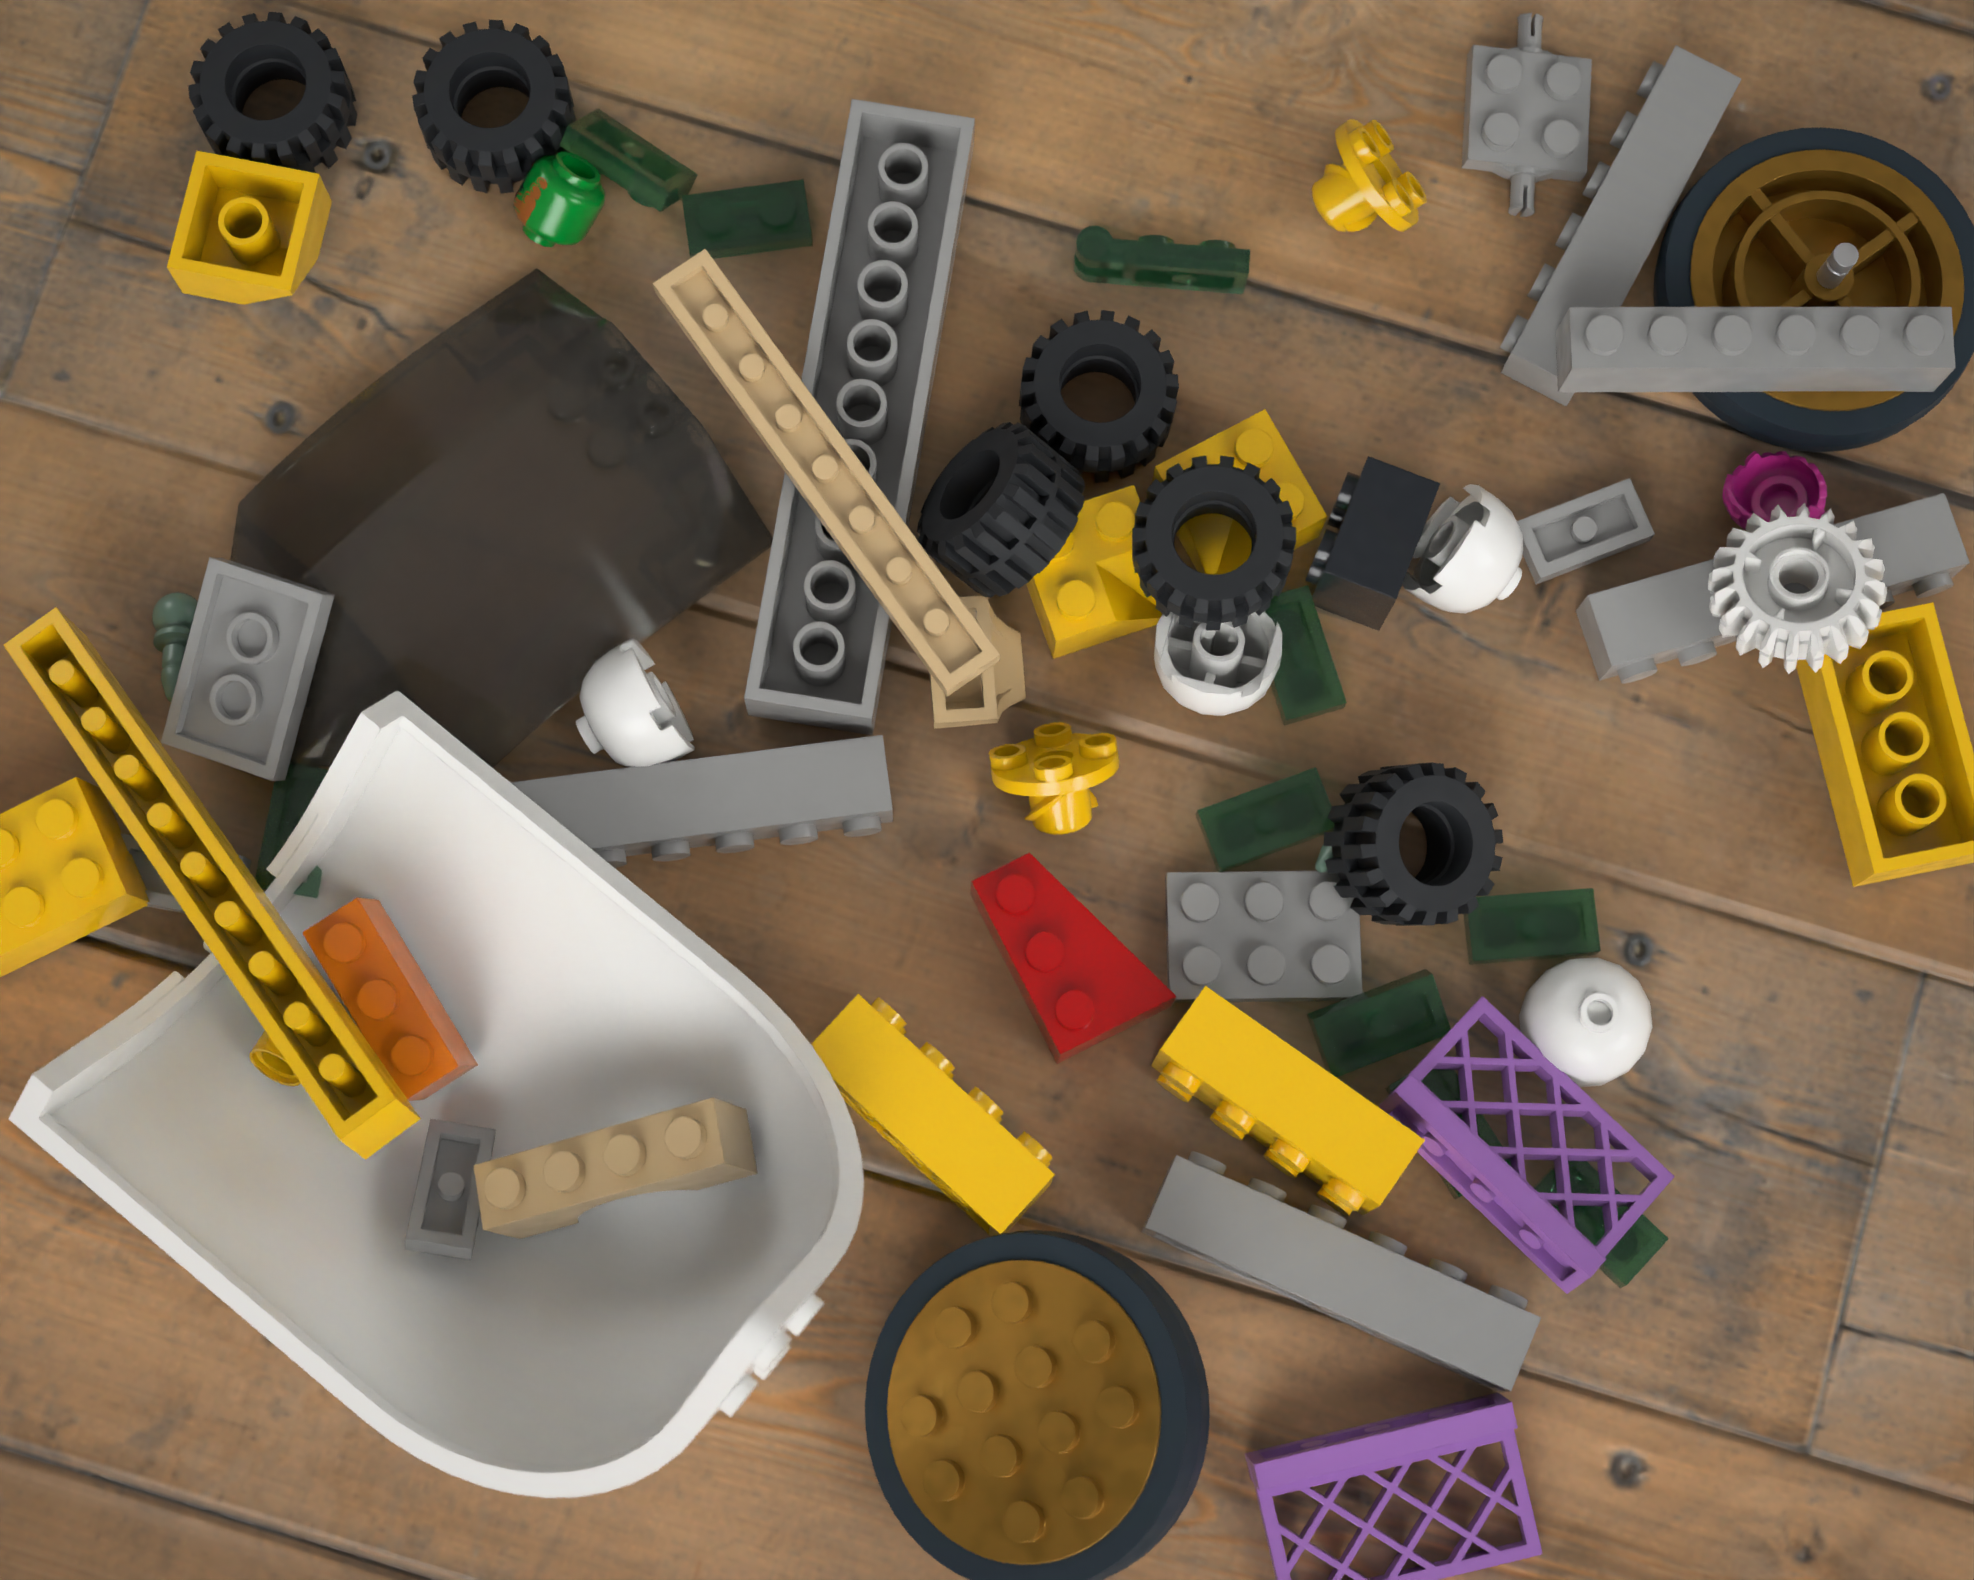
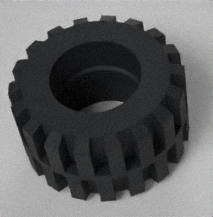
M268 12L267 21H258L255 13L242 16L243 26L233 29L230 22L219 28L218 31L222 38L217 43L207 39L200 50L205 61H193L190 74L195 84L188 85L189 99L195 108L192 111L214 153L316 173L314 167L320 163H323L329 169L338 161L334 151L336 146L347 149L352 139L347 126H356L357 112L353 104L356 98L341 58L336 48H332L328 37L320 29L312 32L308 22L297 16L293 18L290 24H287L283 14L279 12ZM286 79L306 86L299 104L282 117L272 120H256L242 114L244 104L251 93L267 82Z
M489 20V29L478 30L476 21L464 24L465 34L457 38L451 31L440 37L442 49L437 52L429 48L422 59L426 71L416 70L413 83L417 94L412 95L413 107L427 148L430 149L434 161L441 170L446 167L448 168L451 179L463 185L470 178L475 191L488 193L490 184H498L501 194L514 192L513 183L524 180L532 164L538 158L545 155H556V152L569 151L572 145L569 132H575L576 125L573 109L574 103L563 63L558 54L552 55L550 44L539 35L531 40L529 29L517 23L512 31H506L503 20ZM490 88H512L522 92L529 98L523 112L512 122L500 127H477L461 118L469 101L478 93Z
M1101 310L1100 320H1090L1088 311L1075 313L1072 326L1068 327L1061 319L1050 326L1048 339L1040 335L1032 345L1031 358L1026 357L1022 370L1019 406L1021 407L1020 423L1073 465L1081 473V477L1083 472L1094 473L1095 483L1108 482L1110 472L1118 471L1121 479L1133 475L1135 465L1138 462L1145 467L1155 458L1157 447H1163L1168 438L1177 405L1176 397L1179 389L1178 374H1172L1174 359L1170 351H1159L1161 338L1152 329L1144 336L1140 334V321L1129 315L1124 324L1114 322L1115 311ZM1090 372L1106 373L1116 377L1127 386L1134 398L1135 405L1126 415L1117 420L1101 423L1092 422L1077 416L1067 407L1061 396V390L1070 380L1081 374Z
M1011 422L1002 423L996 428L992 427L984 431L976 439L970 441L953 457L938 476L921 509L922 515L917 526V532L920 534L918 542L928 555L975 592L990 598L996 594L999 597L1009 594L1016 587L1018 589L1021 588L1036 574L1040 573L1066 543L1068 536L1079 519L1077 516L1083 507L1085 498L1082 495L1085 489L1084 479L1073 465L1026 426L1018 422L1014 425Z
M1220 455V464H1207L1206 456L1192 458V467L1183 470L1179 463L1167 469L1166 479L1162 483L1155 479L1148 487L1146 500L1144 503L1139 502L1135 513L1134 528H1132V561L1134 571L1140 577V587L1146 597L1152 595L1156 600L1157 610L1166 617L1170 612L1178 615L1179 624L1190 628L1193 627L1194 621L1206 623V631L1220 630L1221 623L1230 621L1235 628L1246 624L1248 616L1254 612L1260 616L1270 607L1271 599L1275 595L1279 597L1291 569L1296 543V527H1292L1293 512L1289 501H1281L1279 498L1281 488L1272 478L1266 483L1259 478L1260 468L1249 462L1244 470L1233 467L1234 457ZM1209 513L1222 514L1234 519L1242 525L1251 539L1252 549L1249 558L1240 567L1225 574L1209 575L1190 568L1180 559L1174 545L1177 531L1188 520Z
M1433 762L1380 767V770H1370L1358 776L1359 784H1348L1339 794L1345 804L1332 806L1327 819L1335 823L1333 832H1324L1323 846H1332L1333 858L1325 860L1328 874L1338 873L1340 881L1334 888L1340 897L1354 898L1350 906L1352 910L1359 915H1372L1371 921L1383 925L1427 926L1448 924L1458 921V914H1470L1479 907L1476 896H1488L1492 890L1494 883L1488 878L1491 871H1500L1503 858L1495 855V844L1503 843L1502 829L1494 830L1492 819L1496 818L1498 813L1493 803L1483 804L1481 801L1486 792L1478 782H1465L1467 773L1456 767L1444 768V764ZM1410 812L1422 824L1427 839L1426 859L1422 869L1415 878L1404 866L1399 851L1400 831Z

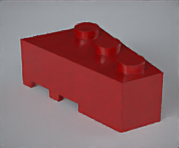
M1030 852L971 881L970 895L1057 1064L1172 1006L1177 996Z

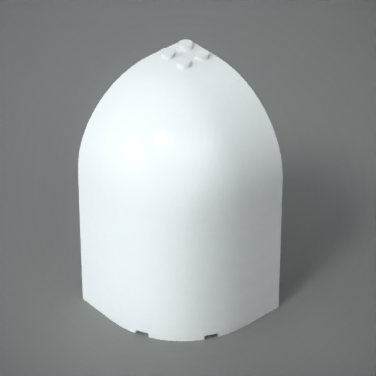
M397 690L360 713L299 823L266 870L276 878L264 893L353 1021L352 1015L302 932L357 897L379 900L478 1066L426 1099L409 1101L421 1119L365 1160L338 1139L301 1083L298 1086L282 1085L262 1074L253 1065L249 1053L261 1037L264 1028L204 941L203 948L210 954L186 978L181 976L176 970L173 971L132 1007L34 1072L16 1103L9 1120L361 1419L391 1442L415 1457L453 1476L483 1487L512 1494L556 1498L580 1497L608 1492L635 1483L662 1468L684 1450L720 1409L729 1417H732L758 1385V1382L750 1375L754 1372L764 1381L791 1348L788 1344L792 1338L785 1332L789 1330L795 1336H798L821 1309L825 1302L817 1297L815 1293L846 1253L857 1230L863 1204L864 1177L862 1157L855 1127L845 1101L830 1072L793 1021L765 992ZM713 1097L747 1110L758 1174L701 1190L661 1191L610 1201L582 1213L578 1217L579 1223L523 1239L483 1230L480 1213L471 1260L405 1249V1239L430 1119L496 1129L491 1160Z

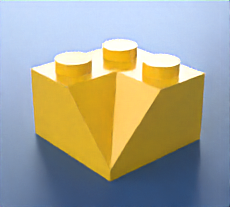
M196 150L167 264V269L182 293L241 305L292 296L318 260L332 204L320 174Z
M1266 409L1155 466L1151 484L1155 479L1162 483L1166 479L1167 469L1178 463L1183 470L1192 467V458L1206 456L1207 464H1220V455L1234 457L1233 467L1244 470L1249 462L1260 468L1259 478L1265 483L1272 478L1281 488L1279 495L1281 501H1289L1293 512L1292 527H1296L1294 550L1318 538L1328 517ZM1209 513L1196 516L1184 523L1176 533L1197 571L1204 574L1219 575L1237 569L1246 562L1252 549L1251 539L1242 525L1222 514Z
M1134 485L1085 500L1077 516L1079 519L1064 546L1049 564L1026 584L1053 659L1155 626L1162 616V613L1156 609V600L1152 595L1149 597L1145 596L1140 587V577L1134 571L1132 561V528H1134L1135 513L1140 502Z

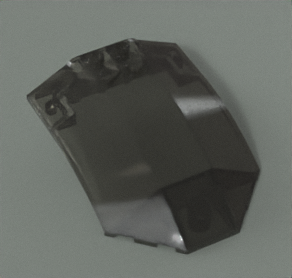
M536 268L382 375L323 423L266 475L239 502L230 561L335 595L290 760L293 767L319 770V766L331 767L360 713L398 690L493 768L581 691L583 679L595 661L631 638H634L641 644L664 625L772 546L773 537L715 447L706 429L612 322L601 317Z

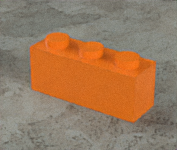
M357 897L302 932L363 1036L408 1101L424 1100L478 1066L379 900Z

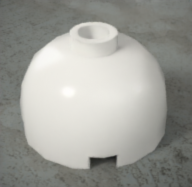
M1473 484L1463 487L1470 496L1461 503L1450 496L1426 522L1413 554V558H1421L1414 569L1413 576L1407 572L1403 581L1405 590L1423 602L1447 612L1466 614L1489 605L1496 598L1503 600L1514 591L1522 577V569L1518 566L1523 553V535L1512 511L1494 495L1481 486Z
M1170 612L1166 617L1162 614L1156 627L1155 668L1163 688L1182 706L1202 715L1224 716L1248 709L1265 696L1280 667L1283 633L1278 622L1275 627L1273 620L1265 612L1260 616L1256 612L1250 614L1247 623L1234 628L1230 621L1221 623L1220 630L1206 631V623L1194 621L1193 627L1190 628L1179 624L1178 615Z
M634 638L618 645L600 657L585 675L579 696L585 716L576 720V725L586 745L594 754L604 749L616 763L625 767H644L658 763L674 762L695 750V747L690 743L694 740L693 735L667 682L661 683L652 671L647 674L644 671L655 665V663L642 645Z
M1600 958L1568 959L1546 970L1526 992L1519 1014L1520 1031L1540 1049L1545 1058L1561 1072H1564L1579 1087L1602 1086L1629 1072L1644 1054L1653 1027L1650 1002L1639 981L1622 966Z

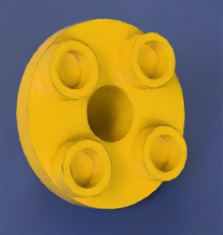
M1349 119L1337 127L1335 139L1344 163L1341 165L1326 164L1323 177L1312 186V199L1323 220L1330 227L1340 232H1356L1367 228L1377 218V215L1392 228L1400 232H1404L1417 224L1419 220L1418 208L1427 202L1425 192L1413 174L1409 171L1402 174L1389 154L1394 150L1393 143L1381 124L1374 119L1365 125L1355 119Z
M1062 722L1043 724L1034 729V738L1016 744L1000 745L990 750L989 760L994 785L1010 794L1029 796L1031 811L1024 819L1032 821L1033 826L1038 831L1051 835L1073 833L1088 825L1092 819V808L1098 806L1097 799L1089 788L1104 782L1114 775L1119 768L1115 735L1109 733H1072L1071 725Z

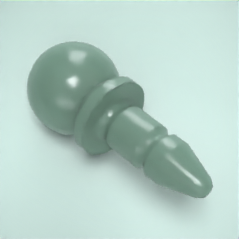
M174 592L163 596L156 603L152 612L153 626L157 631L154 634L153 644L158 651L162 652L163 670L161 671V683L169 702L172 701L198 603L192 596L181 592Z

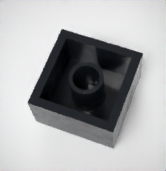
M1369 456L1360 475L1347 472L1327 522L1328 526L1338 529L1337 533L1328 529L1325 530L1305 579L1306 582L1316 585L1309 604L1379 631L1398 597L1440 483Z

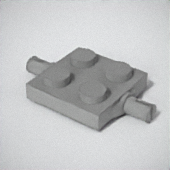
M1524 13L1517 17V47L1505 49L1473 45L1467 54L1462 168L1490 171L1505 179H1509L1511 185L1508 213L1517 216L1520 212V217H1528L1535 213L1534 196L1536 182L1547 179L1580 182L1587 174L1592 59L1555 55L1542 50L1543 16L1535 14L1531 20L1532 13Z

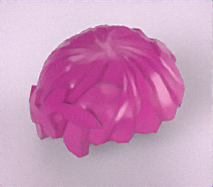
M1753 451L1746 458L1745 465H1739L1732 475H1727L1722 498L1731 519L1746 531L1747 520L1751 518L1753 513L1766 522H1770L1771 511L1777 505L1782 508L1787 517H1796L1798 508L1805 503L1810 512L1809 517L1820 519L1822 514L1825 513L1827 485L1818 467L1814 463H1808L1805 457L1797 455L1790 457L1786 451H1779L1775 454L1765 452L1760 456L1758 452Z

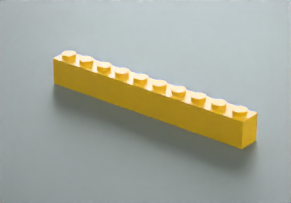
M55 607L6 642L3 646L338 1139L366 1160L421 1118L88 637Z

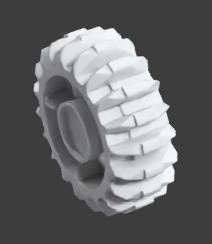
M1805 503L1798 508L1796 517H1787L1782 508L1777 505L1771 511L1770 522H1766L1753 513L1751 518L1747 520L1746 531L1733 528L1727 536L1726 547H1719V550L1714 555L1713 567L1715 569L1709 573L1708 590L1713 594L1710 597L1709 608L1712 616L1721 617L1719 631L1722 634V638L1738 636L1736 649L1740 656L1755 648L1760 650L1758 662L1762 668L1771 663L1773 657L1784 659L1783 665L1788 674L1795 670L1797 660L1806 659L1808 665L1816 673L1823 666L1824 654L1841 664L1847 658L1848 646L1861 649L1867 642L1869 634L1867 629L1874 630L1880 622L1882 614L1880 606L1885 603L1887 587L1885 583L1881 582L1885 571L1883 560L1873 559L1875 547L1872 544V538L1855 541L1857 527H1855L1854 521L1839 528L1833 525L1835 516L1831 508L1822 514L1820 519L1810 518V512ZM1789 583H1799L1805 585L1811 591L1796 594L1787 591L1783 586Z

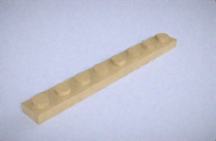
M706 249L702 250L655 281L653 287L659 299L945 695L948 697L1000 661L998 650Z

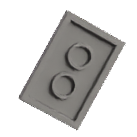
M209 557L161 743L271 781L285 780L335 595L224 558Z
M1318 871L1167 872L1165 875L1168 988L1177 996L1173 1003H1193L1204 986H1207L1228 1002L1360 1001L1363 997L1360 915L1350 908L1354 898H1341L1334 888L1340 881L1338 873L1328 874V871L1322 873Z

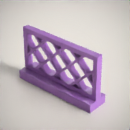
M1483 996L1378 1106L1425 1139L1417 1152L1566 1294L1593 1276L1606 1261V1255L1675 1177L1571 1078L1545 1058L1540 1049ZM1477 1020L1498 1038L1500 1058L1470 1057L1468 1030ZM1455 1045L1456 1057H1445ZM1513 1053H1514L1519 1059H1514ZM1432 1069L1458 1070L1461 1101H1441L1421 1081ZM1471 1070L1501 1071L1504 1102L1474 1101ZM1515 1071L1534 1072L1546 1083L1548 1103H1518ZM1561 1098H1562L1567 1104H1562ZM1456 1114H1462V1120ZM1476 1114L1506 1115L1509 1147L1489 1146L1480 1138L1477 1132ZM1520 1115L1549 1116L1552 1148L1523 1147ZM1563 1117H1582L1593 1127L1596 1149L1567 1148ZM1504 1159H1510L1511 1166ZM1524 1160H1554L1557 1193L1537 1192L1526 1181ZM1568 1161H1596L1601 1194L1571 1193ZM1612 1162H1630L1650 1182L1639 1195L1615 1194ZM1552 1205H1558L1559 1211L1556 1210ZM1573 1206H1602L1605 1234L1595 1245L1575 1227ZM1617 1207H1627L1618 1218Z
M1497 1392L1245 1453L1250 1479L1254 1483L1275 1579L1291 1580L1290 1572L1304 1549L1334 1567L1327 1580H1341L1344 1574L1354 1580H1439L1543 1554L1514 1429H1517L1518 1426L1512 1402ZM1500 1442L1505 1466L1490 1489L1463 1472L1462 1469L1476 1447ZM1459 1451L1452 1464L1439 1457ZM1429 1459L1447 1470L1427 1504L1398 1486L1413 1462ZM1395 1467L1388 1479L1376 1473V1471ZM1364 1474L1382 1485L1383 1488L1365 1518L1361 1519L1334 1502L1348 1478ZM1457 1478L1486 1495L1467 1528L1437 1511ZM1332 1482L1324 1495L1312 1488ZM1508 1483H1510L1514 1503L1501 1496ZM1301 1490L1319 1502L1300 1535L1278 1522L1272 1496ZM1393 1493L1423 1511L1403 1544L1374 1527ZM1497 1502L1517 1514L1523 1541L1495 1547L1477 1536ZM1329 1509L1359 1527L1339 1560L1309 1542ZM1435 1518L1462 1535L1448 1559L1432 1563L1413 1550L1431 1520ZM1281 1534L1294 1542L1287 1556ZM1368 1534L1373 1535L1398 1551L1385 1574L1372 1578H1367L1349 1567ZM1472 1542L1484 1549L1466 1554ZM1408 1558L1421 1565L1401 1570Z

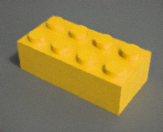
M1933 602L1882 612L1878 626L1874 630L1867 629L1869 631L1867 642L1861 649L1848 646L1847 658L1841 664L1824 654L1823 666L1815 673L1808 665L1806 659L1797 660L1796 668L1853 887L1974 863V752Z
M74 777L0 814V977L147 906L148 904L146 903L150 902L145 892L147 890L132 855L127 850L120 827L100 787Z
M1204 986L1151 1064L1153 1068L1161 1073L1156 1081L1164 1089L1186 1103L1190 1101L1192 1096L1199 1099L1214 1110L1210 1120L1220 1129L1238 1140H1242L1246 1134L1268 1148L1263 1157L1270 1164L1292 1178H1296L1299 1172L1305 1174L1321 1186L1317 1196L1346 1216H1350L1353 1210L1361 1215H1365L1379 1207L1425 1141V1139L1207 986Z
M857 994L811 1043L830 1072L845 1103L990 1237L1007 1233L1051 1185L1055 1174L1048 1167L1053 1157L1028 1133L1023 1131L1016 1139L1000 1124L1002 1121L1001 1116L1004 1112L979 1088L975 1086L967 1094L952 1080L954 1077L952 1071L955 1067L934 1046L925 1042L918 1049L904 1036L907 1032L903 1028L906 1022L885 1001L877 997L870 1005L860 994Z

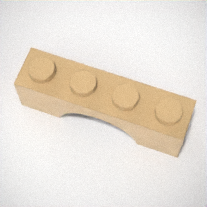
M714 1097L473 1165L483 1230L518 1239L579 1223L578 1217L585 1211L621 1198L661 1191L701 1190L758 1174L747 1110Z

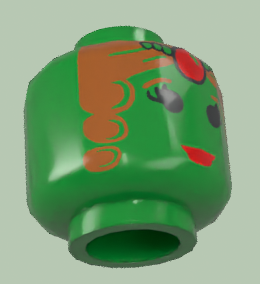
M561 151L556 155H545L538 158L532 164L520 185L513 203L518 219L524 224L522 229L525 235L544 247H554L555 244L575 245L581 242L586 237L605 202L606 195L600 183L601 176L598 170L586 159L570 152Z

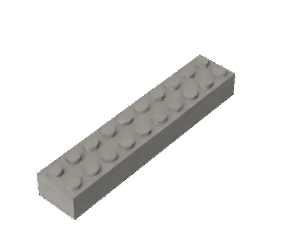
M852 99L801 381L909 527L974 149L975 118ZM785 473L744 696L747 714L749 716L873 735L892 620Z

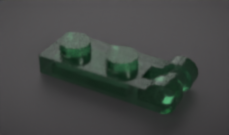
M1088 226L1077 237L1076 253L1073 262L1074 271L1077 276L1083 281L1092 283L1243 294L1249 275L1250 250L1237 249L1233 243L1224 240H1207L1199 245L1174 244L1173 239L1162 235H1145L1138 238V241L1113 239L1105 228Z

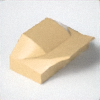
M968 596L959 598L1000 653V661L948 697L929 672L934 729L998 723L1004 710L1026 699L1021 633L1009 627L994 614L988 597Z

